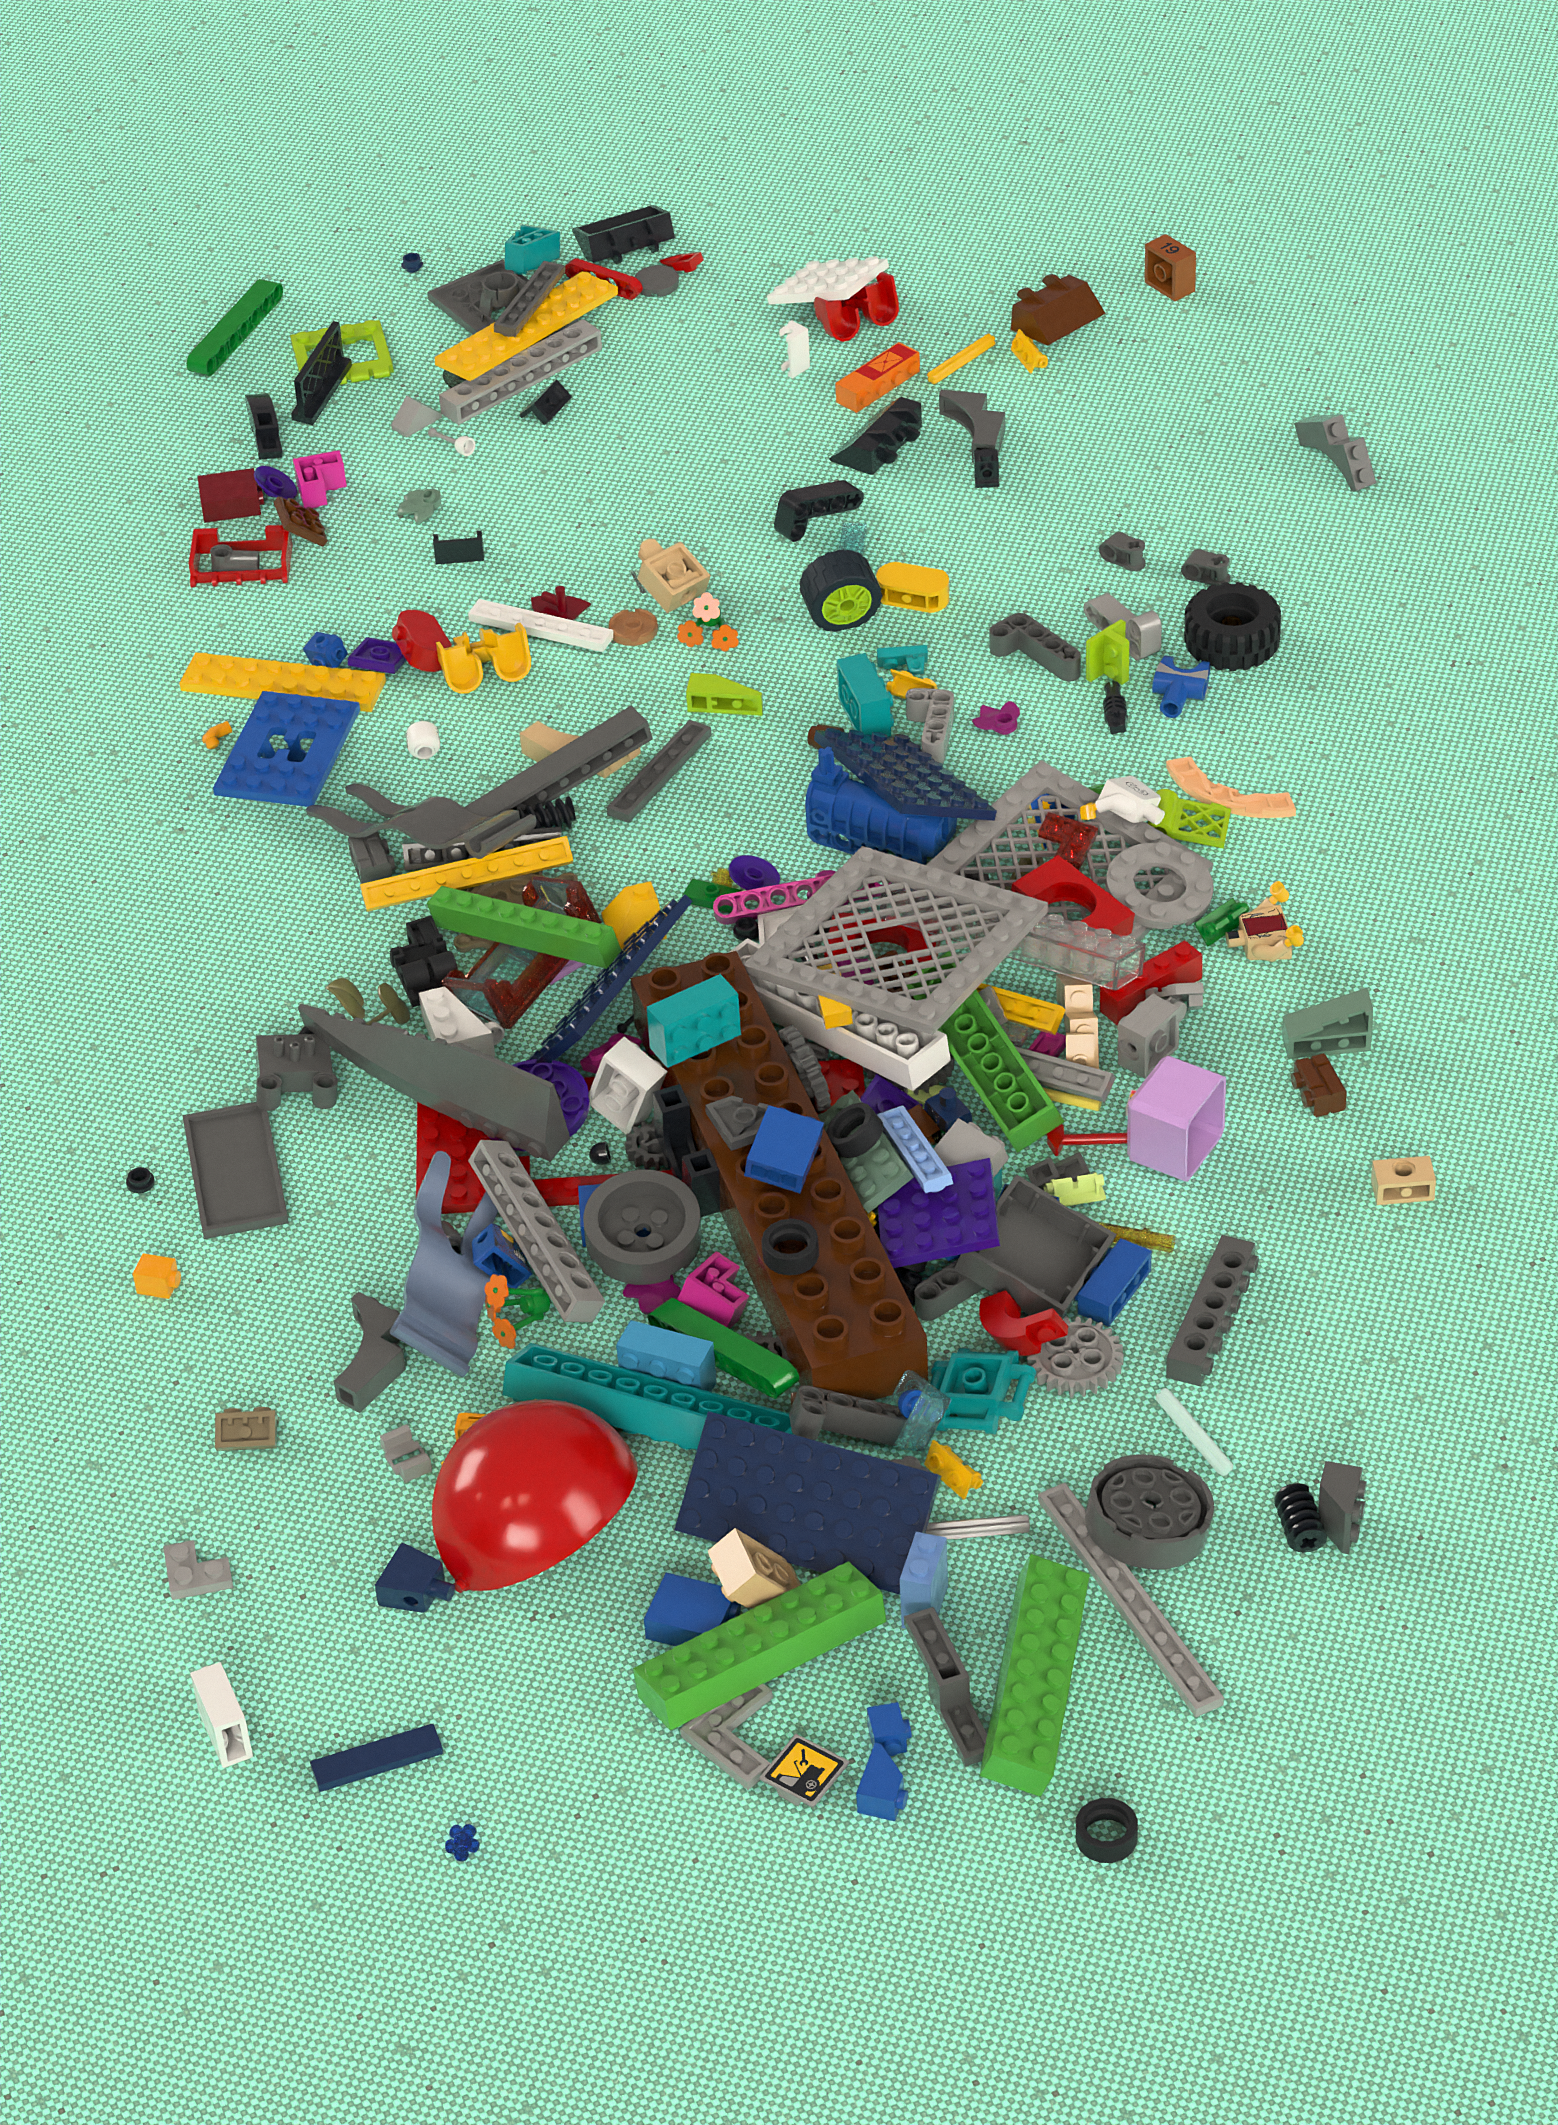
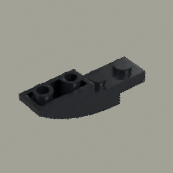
M268 393L245 395L251 431L254 433L259 460L282 458L279 425L270 395Z

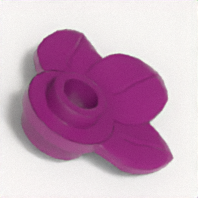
M1012 701L1005 703L1000 710L982 705L980 717L972 719V723L977 728L994 730L1002 735H1007L1017 729L1016 719L1020 716V709Z
M670 1275L671 1279L655 1284H627L623 1290V1296L639 1299L640 1311L648 1315L668 1299L674 1298L677 1300L681 1289L674 1283L673 1275Z

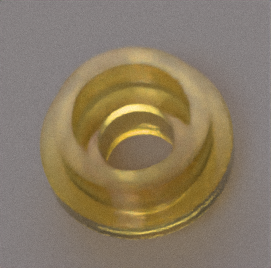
M718 868L717 872L712 871L710 874L712 877L711 883L732 887L733 883H735L727 869Z

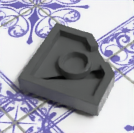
M730 1096L707 1104L706 1114L732 1151L754 1142L768 1104L759 1103L758 1106L743 1103V1098Z

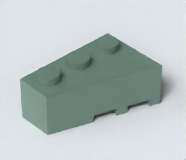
M1368 988L1284 1015L1282 1038L1288 1059L1312 1057L1323 1053L1325 1055L1371 1051L1373 1007Z

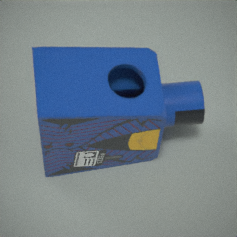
M493 1223L488 1225L472 1240L474 1265L490 1277L493 1274L498 1276L504 1275L507 1278L508 1288H518L533 1275L527 1258L516 1240L502 1230L499 1225Z

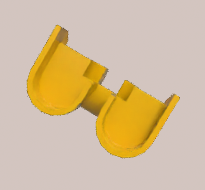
M521 622L515 625V632L503 635L494 633L492 629L484 630L479 628L480 641L470 643L466 632H462V636L453 638V647L443 648L440 642H436L438 661L442 667L445 681L453 691L458 693L472 692L480 685L483 679L482 663L491 661L497 675L508 682H516L523 679L531 668L527 633Z

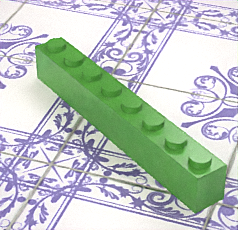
M441 886L426 903L436 926L439 928L605 969L609 967L621 952L612 926Z

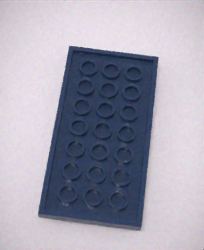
M826 728V731L816 730L814 741L824 749L827 746L831 747L834 752V758L900 814L995 821L997 810L988 804V800L979 797L975 790L968 788L964 781L957 779L953 772L946 770L942 763L932 758L931 754L922 752L921 746L913 743L909 736L895 734V737H891L880 732H872V735H868L857 730H849V733H844L834 728Z
M685 894L677 901L674 898L671 899L662 911L659 910L649 922L646 921L636 933L633 932L625 940L623 950L621 949V952L607 969L603 968L596 977L598 979L595 983L592 982L583 991L582 994L584 996L581 999L579 998L569 1008L568 1011L570 1013L567 1016L565 1015L555 1025L556 1030L553 1033L551 1032L541 1042L540 1045L542 1047L539 1050L537 1049L527 1060L537 1059V1063H552L553 1060H556L580 1040L693 901Z
M708 1411L674 1530L718 1543L736 1528L785 1558L787 1563L826 1573L849 1561L878 1589L900 1595V1577L915 1533H926L941 1475Z

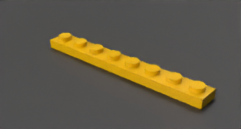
M564 836L491 853L482 859L470 858L360 884L366 912L432 897L441 886L462 890L573 864L574 860L568 838Z

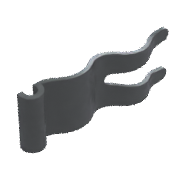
M361 784L347 785L345 787L346 793L361 799L376 813L390 819L381 823H364L351 818L333 807L311 805L306 808L308 816L323 820L345 836L362 838L379 830L394 829L405 833L417 843L432 849H445L456 843L464 842L469 854L477 859L484 858L531 831L536 826V816L532 814L520 819L519 811L504 810L494 816H480L469 812L457 802L445 797H430L414 805H399L386 799L375 789Z

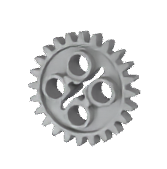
M1079 1316L1076 1317L1074 1322H1070L1067 1317H1064V1322L1068 1325V1335L1043 1343L1041 1353L1026 1356L1027 1365L1032 1366L1036 1370L1035 1378L1037 1377L1038 1385L1047 1383L1048 1392L1057 1388L1059 1396L1064 1391H1069L1070 1397L1074 1396L1075 1391H1079L1083 1397L1086 1396V1390H1091L1094 1394H1097L1098 1386L1107 1389L1108 1381L1116 1382V1374H1121V1365H1123L1124 1361L1123 1345L1119 1344V1336H1112L1111 1328L1103 1330L1102 1322L1095 1326L1092 1325V1318H1089L1085 1323H1081Z

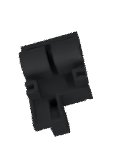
M432 916L406 923L409 945L391 948L389 952L391 965L399 976L412 1008L420 1006V992L444 986L453 995L464 992V985L459 977L455 957L452 951L447 950L445 940L443 941V935L439 933Z

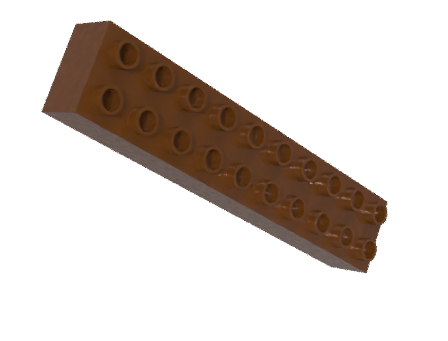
M737 951L712 953L702 960L675 967H658L648 974L630 978L635 1028L648 1056L658 1061L668 1071L662 1084L663 1089L678 1084L683 1089L690 1105V1126L696 1151L710 1148L719 1168L720 1213L773 1328L784 1346L790 1363L799 1374L800 1379L798 1382L800 1386H813L873 1401L928 1385L927 1335L824 1127L819 1147L801 1193H797L744 1176L747 1157L753 1143L731 1151L706 1114L707 1104L735 1096L743 1098V1103L758 1106L759 1103H764L776 1108H784L789 1112L805 1117H813L820 1121ZM721 974L738 993L741 1035L667 1068L650 1049L646 1007ZM785 1219H797L810 1224L817 1231L819 1241L817 1263L810 1270L796 1275H783L770 1270L764 1263L761 1239L764 1231L771 1224ZM787 1240L777 1244L773 1249L780 1253L793 1254L804 1250L807 1245L801 1241Z

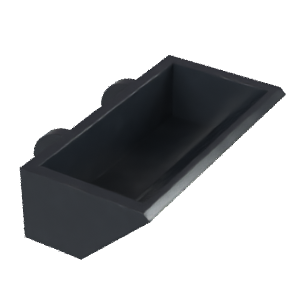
M655 205L572 229L585 258L591 262L611 258L615 264H619L622 262V254L644 247H648L652 253H656L659 251L658 243L675 238L670 212Z
M899 397L872 416L829 460L873 475L884 463H893L898 458L896 452L907 441L913 442L920 436V431L918 430L922 427L921 403Z

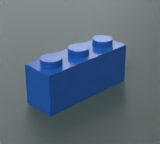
M1120 1238L1113 1248L1110 1247L1107 1250L1100 1266H1096L1092 1270L1087 1283L1082 1285L1075 1298L1078 1301V1315L1088 1319L1092 1318L1093 1321L1102 1322L1103 1325L1109 1327L1151 1272L1152 1250Z

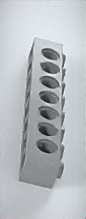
M582 319L519 352L472 381L466 380L439 394L441 414L457 425H460L602 350L600 329Z
M480 1140L468 1161L564 1322H593L604 1305L605 1300L508 1141Z

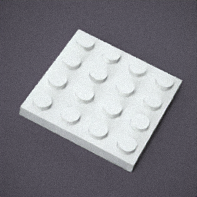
M873 256L865 260L850 258L843 262H839L838 259H832L826 263H819L817 260L808 262L806 267L797 270L794 276L785 279V283L776 286L774 291L767 295L768 303L771 305L814 302L816 297L827 301L847 300L876 278L880 272L889 268L887 258L878 259L877 256Z

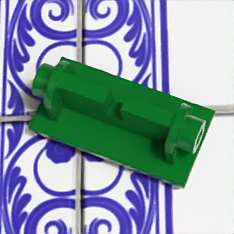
M1231 898L1195 922L1194 925L1207 947L1225 936L1226 932L1239 926V917L1242 914L1248 913L1249 906L1245 902L1236 903L1234 898Z

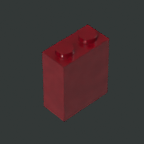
M254 468L197 476L204 523L261 515L260 505L265 504L262 488L254 478Z

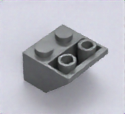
M1325 1461L1320 1481L1318 1513L1327 1536L1343 1554L1349 1555L1352 1542L1357 1543L1359 1538L1360 1525L1356 1523H1359V1520H1363L1366 1501L1360 1500L1365 1498L1367 1481L1362 1480L1363 1467Z

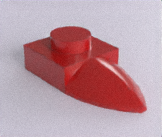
M701 252L667 257L659 262L668 267H673L675 271L688 273L696 270V266L704 259Z

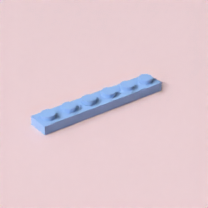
M903 1105L877 1114L883 1122L884 1133L925 1193L938 1192L943 1190L945 1186L953 1184L951 1173Z

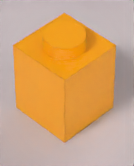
M145 1253L142 1254L132 1273L137 1294L170 1299L174 1289L179 1287L181 1281V1272L177 1269L175 1258Z

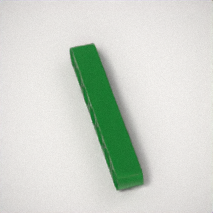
M258 279L191 351L187 358V370L212 376L280 302L283 296L282 284Z
M674 1298L668 1299L647 1316L651 1326L713 1342L715 1366L773 1399L778 1398L800 1379L795 1367L786 1359Z

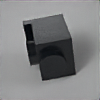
M997 449L973 451L975 488L999 487Z

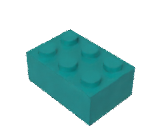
M866 653L836 659L838 700L854 730L868 735H872V732H880L891 736V727L894 726V719L890 712V707H893V698L890 691L886 692L883 678L878 677L875 663L870 662Z
M721 974L646 1007L650 1049L667 1068L741 1035L738 993Z

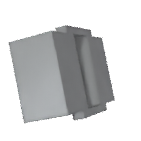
M407 1424L380 1436L381 1447L385 1452L386 1461L394 1473L400 1475L405 1483L432 1471L431 1459L419 1443L413 1441L411 1429ZM418 1450L420 1454L394 1465L392 1462L413 1451Z

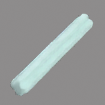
M1167 1388L1161 1389L1156 1394V1401L1215 1471L1221 1476L1228 1475L1233 1470L1231 1461L1174 1394Z

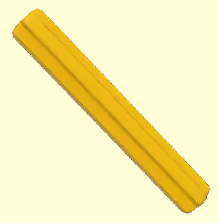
M990 334L984 335L927 373L928 382L937 384L995 345V337Z

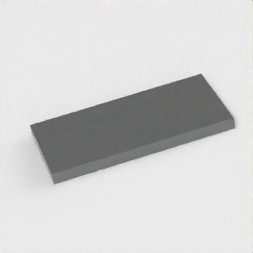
M256 1102L182 1115L203 1238L209 1239L289 1224L268 1112L260 1109Z

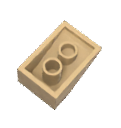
M736 1528L707 1551L712 1561L711 1569L720 1578L723 1585L721 1591L730 1602L736 1601L746 1608H755L801 1585L792 1564L787 1563L785 1558Z

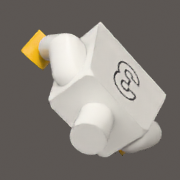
M1134 776L1108 779L1096 803H1087L1080 807V817L1082 820L1095 819L1096 810L1100 813L1110 810L1132 823L1149 820L1155 825L1162 821L1165 812L1157 807L1161 800L1160 795Z

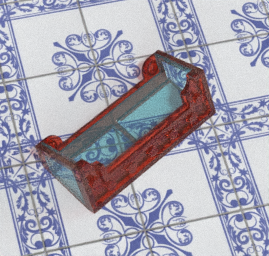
M533 876L523 889L522 899L525 906L599 924L602 923L581 881ZM495 941L466 975L460 970H452L441 983L472 1013L489 1022H496L504 1029H511L569 962V959Z

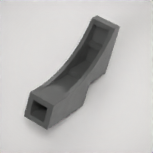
M940 390L939 414L960 423L973 438L972 463H974L973 451L997 449L999 455L1006 432L1005 412L987 410V393Z
M1343 414L1314 415L1294 423L1300 446H1311L1325 453L1339 468L1351 491H1358L1376 484L1364 437H1349Z
M358 1291L351 1298L354 1319L363 1330L362 1342L352 1362L334 1380L337 1401L360 1413L406 1370L403 1349L397 1345L401 1340L390 1334L392 1325L400 1312L390 1309L379 1303L375 1298L368 1297Z

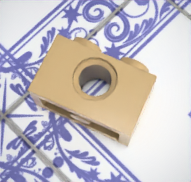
M1430 1156L1372 1161L1371 1183L1377 1205L1434 1201L1436 1178Z

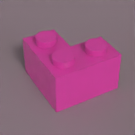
M340 450L293 459L296 483L304 508H318L328 505L327 490L347 487L344 463Z
M716 1251L687 1276L677 1300L730 1329L739 1321L749 1295L733 1285L740 1266Z

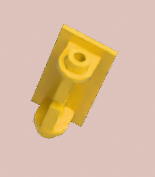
M1018 329L1012 341L1011 351L1029 373L1033 372L1034 367L1045 368L1048 365L1047 356L1039 352V349L1033 343V339L1025 336L1021 329Z
M891 669V674L894 679L889 681L886 686V690L890 691L891 695L906 699V692L913 688L938 689L936 683L928 678L920 679L907 671L902 670L899 672Z
M932 1440L924 1466L932 1473L941 1475L940 1480L964 1500L969 1489H978L983 1484L981 1474L977 1471L975 1472L969 1465H963V1460L952 1452L948 1445L943 1446L937 1441Z

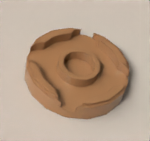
M629 609L616 613L609 620L608 629L613 630V640L616 643L625 646H637L651 641L657 635L658 624L655 615L649 611L635 609V612H629Z

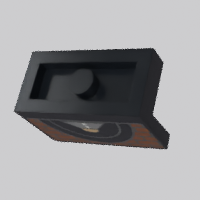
M556 379L543 389L519 416L523 418L532 411L540 422L545 425L572 396Z

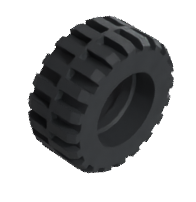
M1224 582L1218 586L1214 584L1209 586L1207 590H1200L1190 599L1185 608L1184 642L1186 643L1187 650L1197 661L1210 662V666H1214L1217 670L1229 669V671H1236L1237 669L1248 670L1254 665L1258 667L1264 663V660L1268 661L1279 648L1281 634L1280 606L1272 595L1269 596L1268 592L1264 589H1257L1255 585L1249 584L1247 586L1241 582H1236V584ZM1233 616L1239 618L1242 621V625H1223L1222 620Z

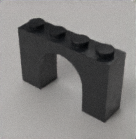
M678 1084L654 1091L655 1136L673 1176L685 1183L694 1193L700 1208V1218L720 1212L719 1168L710 1148L696 1151L690 1126V1105L681 1085Z

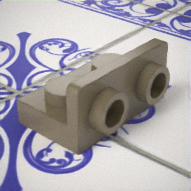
M256 1407L253 1411L242 1412L241 1409L228 1408L224 1409L223 1413H215L216 1451L277 1448V1424H279V1417L276 1411L271 1410L269 1407Z

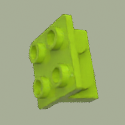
M1120 619L1086 641V680L1089 682L1103 674L1121 685L1129 681V640L1126 639V622Z

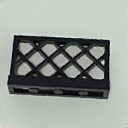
M333 321L294 379L297 405L291 412V417L294 421L313 426L352 366L351 359L343 355L340 322Z

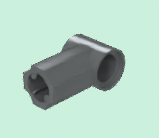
M224 544L216 545L210 550L212 572L259 570L260 555L258 551L232 550L230 546Z

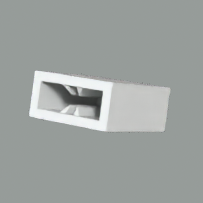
M221 1662L191 1672L190 1675L198 1711L222 1768L252 1758L253 1753L245 1716Z

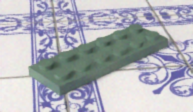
M853 1090L847 1095L840 1097L827 1111L818 1115L820 1121L824 1122L825 1131L834 1116L842 1109L851 1104L863 1103ZM861 1125L857 1126L854 1130H852L848 1136L856 1132L861 1127ZM883 1132L877 1143L866 1153L858 1157H841L836 1151L867 1213L871 1212L914 1178Z

